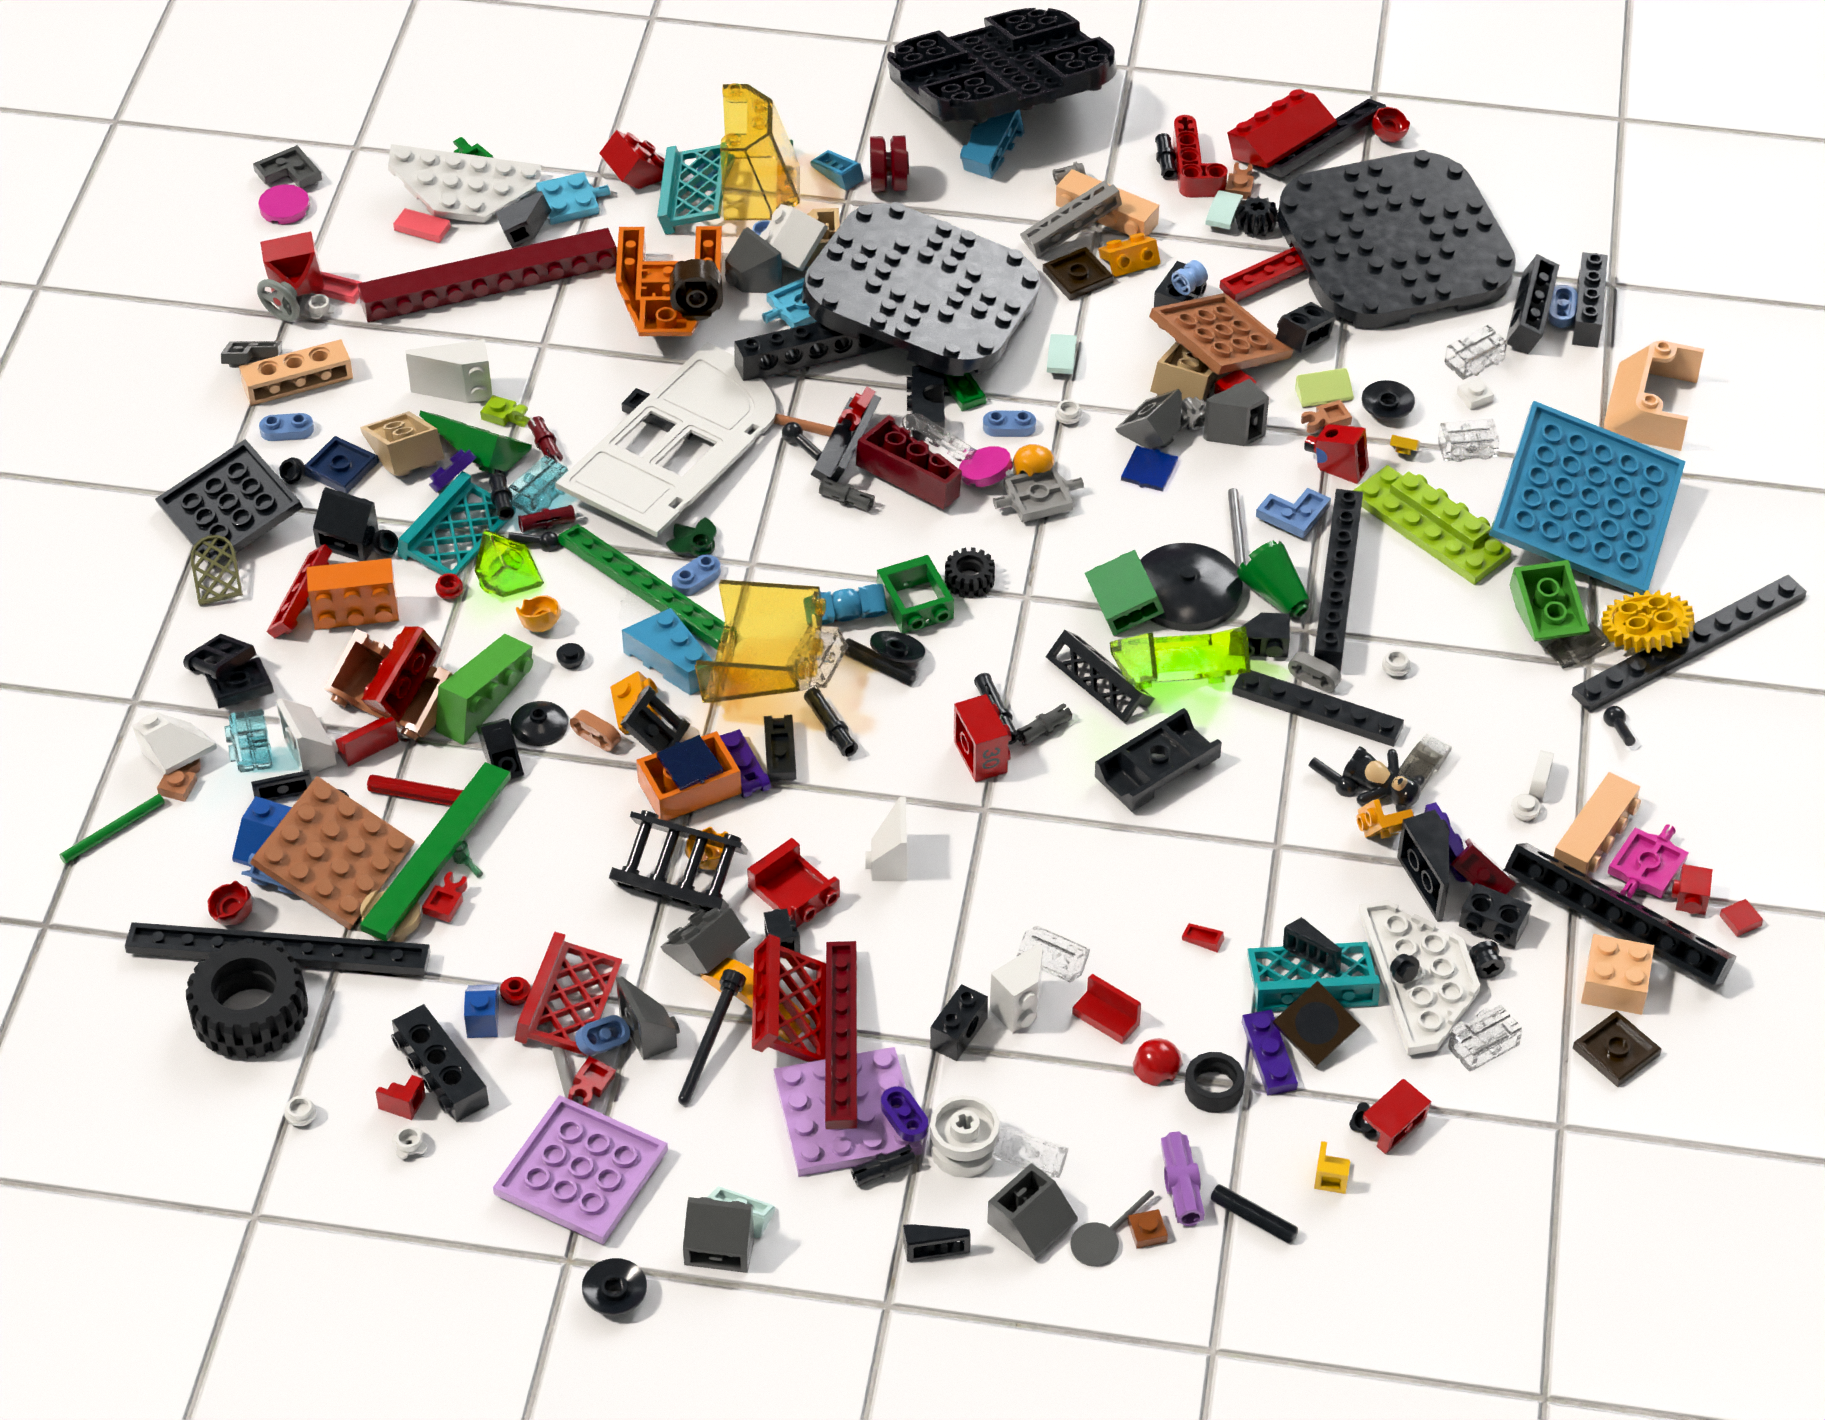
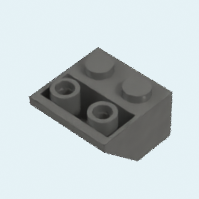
M1247 379L1225 391L1212 395L1206 399L1203 438L1210 442L1246 446L1266 435L1269 396L1251 379Z
M716 907L710 911L701 909L688 918L690 922L683 928L679 927L667 935L668 940L660 947L664 953L693 975L709 973L750 939V936L732 908L719 910Z
M1030 1163L988 1201L987 1223L1033 1260H1036L1078 1221L1076 1213L1056 1181L1033 1163Z
M688 1197L683 1239L684 1265L748 1273L754 1245L753 1206L740 1201L727 1202L713 1200L708 1197Z

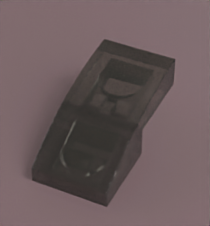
M1593 621L1588 624L1589 634L1558 638L1545 647L1548 654L1562 669L1581 663L1611 645L1609 639Z
M1426 734L1400 766L1399 775H1408L1412 778L1422 775L1425 778V783L1421 787L1422 791L1433 772H1438L1452 750V746Z

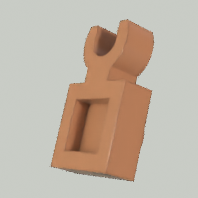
M1238 162L1234 164L1233 173H1229L1226 192L1243 195L1245 200H1247L1248 196L1251 197L1254 183L1252 164H1249L1245 170L1239 169Z
M1341 400L1316 406V413L1307 411L1301 414V423H1307L1308 433L1317 432L1320 427H1325L1328 424L1348 426L1352 422V416Z
M200 758L168 775L164 774L157 786L158 794L185 802L197 782L196 773L201 769Z

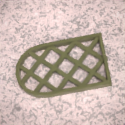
M210 535L200 539L191 551V567L198 604L201 606L243 595L236 552L231 542L219 535ZM218 540L226 543L222 550L214 546ZM202 544L208 547L203 554L197 552ZM229 546L231 548L232 555L225 552ZM211 549L219 553L214 560L206 557ZM195 555L198 556V557H200V559L197 561L196 564H195ZM222 555L230 559L225 566L217 563ZM203 560L211 563L206 571L199 568ZM232 563H234L235 572L228 569ZM214 566L222 569L217 577L210 574ZM196 571H198V572H200V573L203 574L202 577L199 579V581H198V578H197V572H196ZM225 572L233 575L228 583L221 580ZM206 577L214 580L209 588L202 585ZM236 579H237L238 589L232 586L233 582H234ZM217 583L225 586L220 594L213 591ZM199 588L206 591L202 598ZM228 589L234 591L232 593L225 594L228 591ZM209 594L216 596L206 599Z

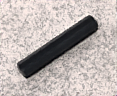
M847 638L841 646L843 654L907 685H912L917 678V671L900 662L889 660L876 653L873 649L850 638Z
M1218 1184L1213 1189L1211 1200L1287 1243H1292L1298 1234V1227L1221 1184Z

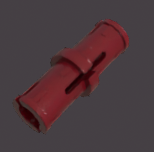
M533 417L532 419L536 426L529 420L528 427L535 437L534 443L536 447L542 451L548 465L554 466L559 464L555 456L561 462L563 455L556 445L555 435L549 431L543 417Z
M572 505L551 510L543 508L541 512L518 516V524L522 533L540 528L548 530L552 529L554 525L576 521Z

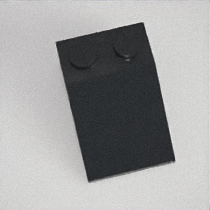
M1434 809L1403 819L1397 858L1436 921L1440 922L1443 921L1449 888L1450 831L1447 822L1444 819L1441 820Z

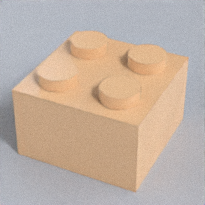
M1593 934L1581 1003L1642 1015L1648 992L1654 945Z

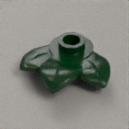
M706 517L702 518L695 528L675 523L673 529L674 539L667 541L666 546L671 551L679 554L690 553L696 557L711 555L715 550V541L713 539L717 534L716 527Z

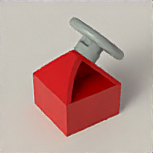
M311 231L260 242L263 263L268 279L261 280L258 283L257 295L263 306L272 315L286 322H293L300 316V307L295 299L297 296L321 291L324 288L322 269ZM265 287H270L272 293L265 291ZM271 302H273L277 307H279L280 310L277 309ZM289 304L292 308V312L287 307Z

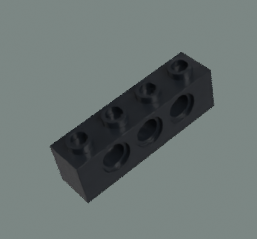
M1582 252L1577 280V303L1572 345L1598 348L1603 322L1608 255Z
M1536 254L1522 272L1505 344L1529 354L1542 338L1560 264Z
M425 1004L392 1020L394 1033L391 1034V1039L398 1051L403 1050L406 1053L409 1066L414 1072H420L424 1086L428 1092H435L438 1096L439 1106L445 1114L450 1113L455 1121L458 1122L489 1105L487 1086Z

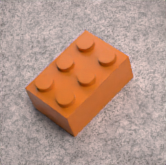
M391 558L307 567L308 594L315 630L399 621L397 592Z
M717 731L636 760L638 783L653 810L659 815L658 819L668 821L742 794L740 769Z

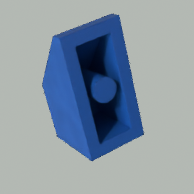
M499 984L468 985L466 988L464 1020L467 1038L498 1037Z

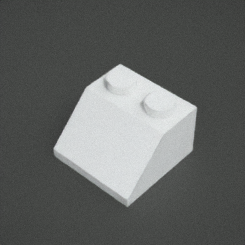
M781 204L772 214V220L766 230L760 234V237L781 252L782 266L803 271L827 231L828 226L794 207Z
M282 698L276 700L283 740L300 771L310 770L311 775L337 765L335 753L338 752V747L334 737L327 736L326 733L328 731L322 716L317 718L312 707Z
M1040 943L991 972L990 1011L1012 1034L1021 1028L1030 1026L1037 1019L1043 946Z

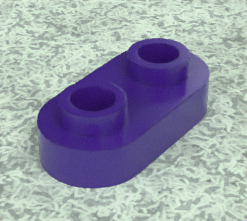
M460 449L449 459L452 462L450 466L445 470L440 467L429 476L432 480L429 486L437 493L477 457L470 449L466 452Z
M899 1086L886 1089L881 1096V1110L899 1137L908 1142H917L925 1138L928 1133V1118L912 1094L907 1089ZM894 1105H899V1106H901V1107H899V1108H894V1107H892V1106H894Z

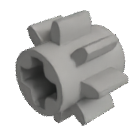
M1188 397L1181 401V426L1183 428L1197 430L1204 426L1206 403L1203 399L1199 400L1197 397H1194V399Z

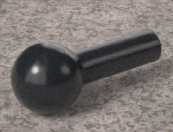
M796 422L785 424L782 428L783 439L788 443H797L817 461L822 451L803 435L802 427Z
M509 532L508 543L537 546L545 552H553L560 547L558 535L554 532H545L541 536Z
M1619 706L1607 708L1603 714L1604 722L1616 729L1626 746H1632L1636 739L1625 723V711Z
M1313 757L1309 762L1308 766L1335 785L1339 795L1351 797L1357 793L1359 785L1353 780L1343 777V775H1340L1316 757Z

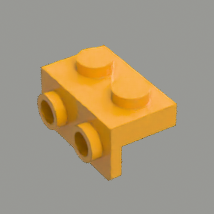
M1144 233L1130 235L1129 240L1122 242L1121 240H1111L1106 242V246L1098 248L1099 256L1101 259L1110 262L1113 276L1117 277L1160 264L1157 240L1146 236Z
M639 671L610 686L618 728L624 734L629 732L620 723L638 699L639 693L646 686H650L655 691V695L658 693L654 681L651 678L647 679ZM647 705V707L657 717L661 719V716L650 705Z
M1376 799L1358 809L1356 820L1360 831L1364 832L1365 838L1380 834L1381 838L1385 839L1398 835V832H1401L1403 819L1414 815L1412 809L1384 815L1380 800Z

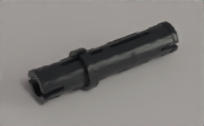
M980 673L975 677L974 684L978 688L980 695L987 694L990 702L997 705L1003 720L1002 724H1007L1011 732V741H1008V745L1014 744L1019 739V735L1012 723L1013 716L1010 710L1005 708L989 673Z
M813 687L808 689L804 694V700L824 726L828 739L836 744L842 756L845 757L846 755V757L855 754L858 750V745L850 736L846 723L839 720L819 688Z

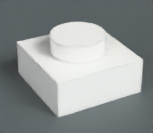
M1481 378L1457 386V395L1470 410L1493 402L1494 393Z

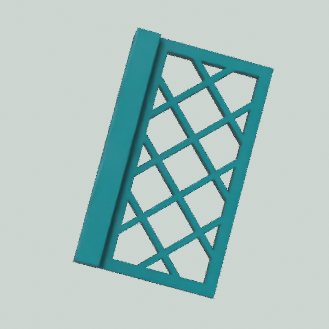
M727 143L680 152L676 145L666 148L657 218L665 235L675 233V228L679 225L719 219L721 217L729 151ZM715 154H720V156H718L713 161L709 159L711 156ZM696 158L690 165L685 164V160ZM703 163L707 165L700 172L696 170ZM714 169L718 171L712 178L707 177ZM688 175H694L687 183L683 181ZM701 180L706 182L700 188H694ZM711 187L716 188L709 196L704 194ZM686 192L692 193L685 200L681 199ZM698 198L703 199L697 206L691 205ZM710 204L714 206V210L703 212ZM685 209L690 210L686 215L678 216Z
M462 471L399 537L397 556L406 561L411 557L440 575L452 573L458 576L509 520H500L498 516L490 517L489 509H496L491 501V493L472 483L471 475ZM473 493L482 499V503L468 504L467 498ZM484 510L486 517L471 519L469 511ZM455 512H465L466 519L452 521L451 515ZM488 525L489 530L486 533L474 534L473 526ZM468 527L470 535L455 536L454 528ZM439 529H449L451 536L436 538L435 532ZM472 542L473 548L471 550L459 551L457 543ZM453 544L454 552L439 553L438 545ZM424 546H433L435 554L425 555L418 550ZM456 559L457 565L450 570L442 565L441 560Z
M1368 942L1335 943L1342 949L1341 963L1350 967L1346 972L1340 970L1336 975L1301 958L1302 961L1297 965L1287 960V958L1297 955L1289 952L1283 946L1247 948V957L1256 996V1011L1260 1012L1271 1009L1273 1012L1285 1011L1316 981H1319L1344 1008L1378 1006L1380 980L1379 976L1375 974ZM1349 953H1362L1363 957L1355 961L1347 955ZM1267 958L1272 962L1265 966L1257 962L1256 959ZM1308 964H1312L1320 970L1313 974L1304 968ZM1280 965L1288 969L1289 972L1283 976L1274 970ZM1358 971V972L1362 973V974L1365 975V976H1352V975L1355 974V973ZM1326 973L1334 976L1332 978H1322ZM1296 975H1299L1300 977L1304 978V979L1291 980V979L1294 978ZM1267 976V977L1273 979L1274 981H1262V980Z

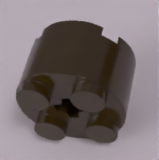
M702 259L679 261L675 264L669 278L672 308L688 320L699 321L708 319L723 304L722 277L716 264L711 260Z

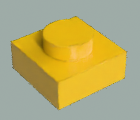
M1392 435L1390 445L1396 447L1395 452L1411 455L1412 450H1419L1420 441Z

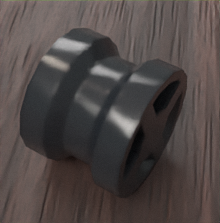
M1494 941L1480 942L1469 951L1471 961L1476 964L1474 968L1476 974L1480 978L1495 977L1505 969V962L1499 956L1500 950Z

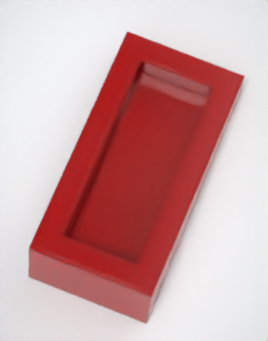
M1188 923L1182 934V940L1218 953L1224 941V932Z

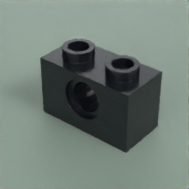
M961 984L930 1026V1049L958 1061L988 1019V996Z

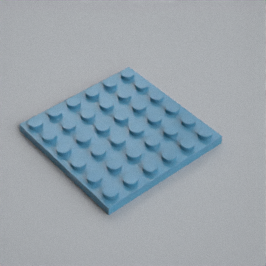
M1533 401L1525 420L1489 536L1554 562L1569 560L1571 569L1631 593L1637 592L1640 595H1644L1650 586L1686 461Z

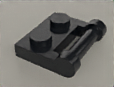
M220 633L188 653L183 660V665L188 670H199L211 675L213 679L223 682L228 679L232 670L246 665L248 660L257 654L252 644ZM205 659H210V660L215 661V662H218V663H217V664H212V663L207 662V661H204V660H205Z
M646 686L639 693L638 699L620 725L654 754L676 746L690 727V723L685 718H679L655 695V691L650 686ZM647 705H650L661 717H663L673 727V729L669 728L659 717H657L647 707Z

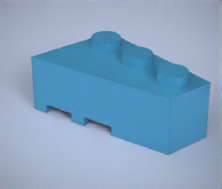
M1020 110L988 118L986 122L973 126L970 140L967 145L962 147L960 159H962L965 171L992 179L1005 161V157H1002L1006 150L1012 151L1015 147V143L1012 142L1016 136L1022 137L1025 133Z
M671 608L621 630L623 653L629 657L632 655L643 661V666L648 669L654 668L662 673L665 680L687 694L692 695L715 684L713 660Z

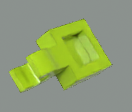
M495 395L490 398L480 411L481 420L504 427L508 421L520 427H525L530 420L529 417L524 416L528 411V407L522 404L517 405L515 401Z

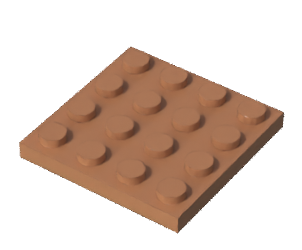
M1226 293L1152 308L1149 315L1159 328L1168 332L1175 338L1177 343L1187 348L1195 358L1200 359L1212 372L1218 375L1289 359L1294 351L1293 348L1275 339L1276 334Z
M316 776L253 856L250 864L351 930L361 916L360 908L363 900L371 892L377 890L378 893L411 850L415 841Z

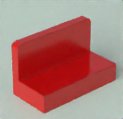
M383 716L336 739L337 753L349 767L398 743L395 719L392 716L385 719Z
M1091 974L1087 980V992L1073 1006L1072 1015L1123 1044L1140 1025L1141 1002L1098 976Z
M1401 1079L1363 1115V1119L1380 1133L1376 1147L1384 1154L1392 1150L1426 1119L1432 1103L1431 1100L1405 1079Z

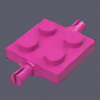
M1666 824L1659 835L1649 834L1636 827L1633 829L1610 863L1607 872L1626 882V885L1620 892L1621 894L1627 895L1631 899L1639 888L1659 898L1663 897L1681 870L1682 865L1687 861L1689 852L1675 846L1670 841L1676 833L1674 826L1670 828V824Z

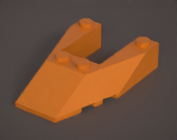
M696 226L695 259L713 261L720 273H722L723 262L722 226ZM619 227L616 284L638 335L692 336L699 321L683 318L681 313L677 310L675 312L670 302L669 278L675 264L679 261H646L645 227Z

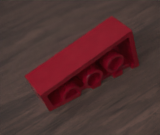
M891 415L885 417L858 439L856 466L943 510L960 497L962 471L941 454L932 453L929 450V445L923 440L918 442L911 436V431L905 426L900 428L896 425V419Z

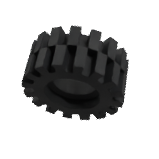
M965 547L961 548V553L955 550L953 551V556L949 555L947 557V561H945V583L948 590L951 589V593L956 595L959 592V597L961 598L968 594L969 599H974V594H977L979 598L983 596V591L987 594L990 592V588H993L995 562L994 559L991 560L989 553L985 555V551L982 549L976 552L975 547H971V551H967ZM972 570L978 572V574L965 575L961 572Z

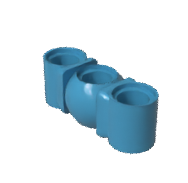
M883 584L858 587L857 591L847 588L837 590L832 594L831 591L818 592L804 597L809 626H821L834 623L835 620L839 622L851 621L859 617L861 619L874 618L888 613Z

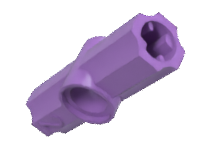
M1180 1131L1169 1132L1160 1141L1165 1164L1164 1180L1167 1194H1171L1177 1223H1181L1184 1226H1194L1204 1220L1205 1215L1200 1195L1201 1182L1198 1164L1193 1163L1188 1136Z

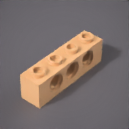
M342 339L239 366L242 386L251 406L353 379L350 357Z

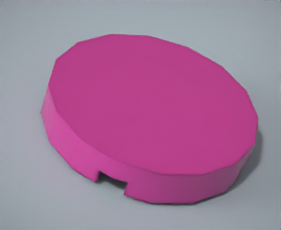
M287 184L273 186L266 190L260 196L258 202L261 216L271 223L272 220L278 221V224L294 223L302 219L310 208L307 192L301 187Z
M999 446L980 448L967 455L960 463L961 479L969 486L970 483L975 484L976 487L993 485L1007 476L1005 472L1008 469L1011 471L1013 461L1010 453L1005 448Z

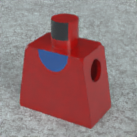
M1328 424L1318 437L1308 435L1305 440L1304 450L1316 453L1317 465L1321 471L1358 484L1369 468L1366 428Z

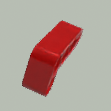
M1190 115L1177 116L1174 120L1173 147L1176 153L1175 164L1180 194L1185 197L1197 198L1215 197L1219 190L1226 192L1227 167L1220 163H1202L1196 119Z

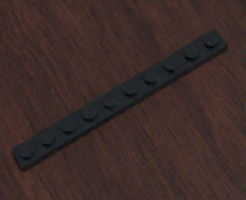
M1787 574L1696 622L1693 625L1694 630L1689 632V638L1682 637L1681 644L1673 642V648L1664 645L1662 646V651L1652 648L1650 653H1647L1645 649L1574 686L1571 695L1590 713L1805 599L1807 591Z
M131 922L125 943L126 953L206 959L205 956L213 950L218 952L221 950V946L228 943L232 946L238 944V941L247 940L248 943H254L257 940L266 942V946L274 944L281 947L282 952H289L294 957V961L302 967L426 976L431 953L430 944Z

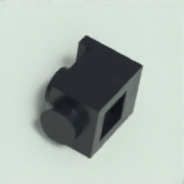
M787 908L763 912L765 936L767 937L769 934L780 938V946L801 953L800 934L797 931L795 919L790 920Z

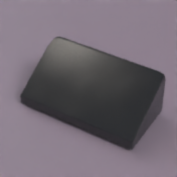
M310 770L252 781L251 784L254 798L257 796L272 801L301 795L312 781Z

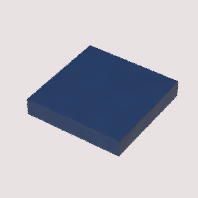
M334 436L305 464V476L332 489L348 494L379 463L378 455Z

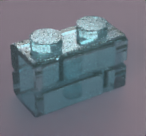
M546 455L543 456L508 487L513 495L512 506L519 510L523 509L526 514L537 513L543 508H549L556 497L565 494V492L555 488V483L569 471L568 468L559 462L556 463L555 460Z
M257 709L250 710L247 713L244 711L231 713L229 715L230 725L224 726L226 742L233 743L228 745L230 761L237 763L240 773L254 771L255 768L257 770L271 769L273 766L272 750L264 711Z

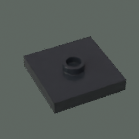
M260 657L249 659L246 665L232 670L228 679L223 682L217 681L211 675L204 673L218 709L274 693L273 685Z

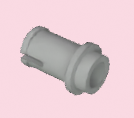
M1073 162L1071 166L1053 169L1052 175L1055 184L1058 185L1071 169L1086 175L1083 163Z

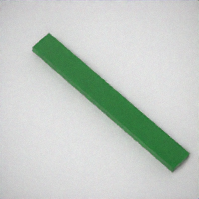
M577 524L558 535V541L561 545L660 612L671 608L691 633L716 650H720L737 639L738 631L581 525Z
M487 762L482 765L360 923L362 932L386 942L510 781V771Z

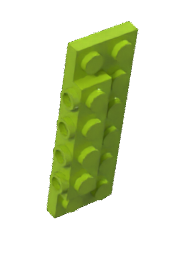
M1386 465L1353 490L1363 492L1362 508L1473 585L1477 584L1511 557L1512 550L1494 537L1489 536L1491 527L1486 518H1477L1472 515L1464 503L1459 502L1456 504L1449 499L1445 490L1442 488L1434 489L1421 474L1415 476L1408 471L1402 475Z

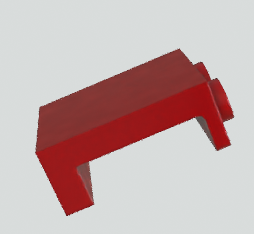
M790 838L747 868L748 888L773 910L787 908L790 920L795 919L797 927L804 922L811 921L818 912L827 906H832L840 897V880L836 876L828 880L800 855V844L793 838Z

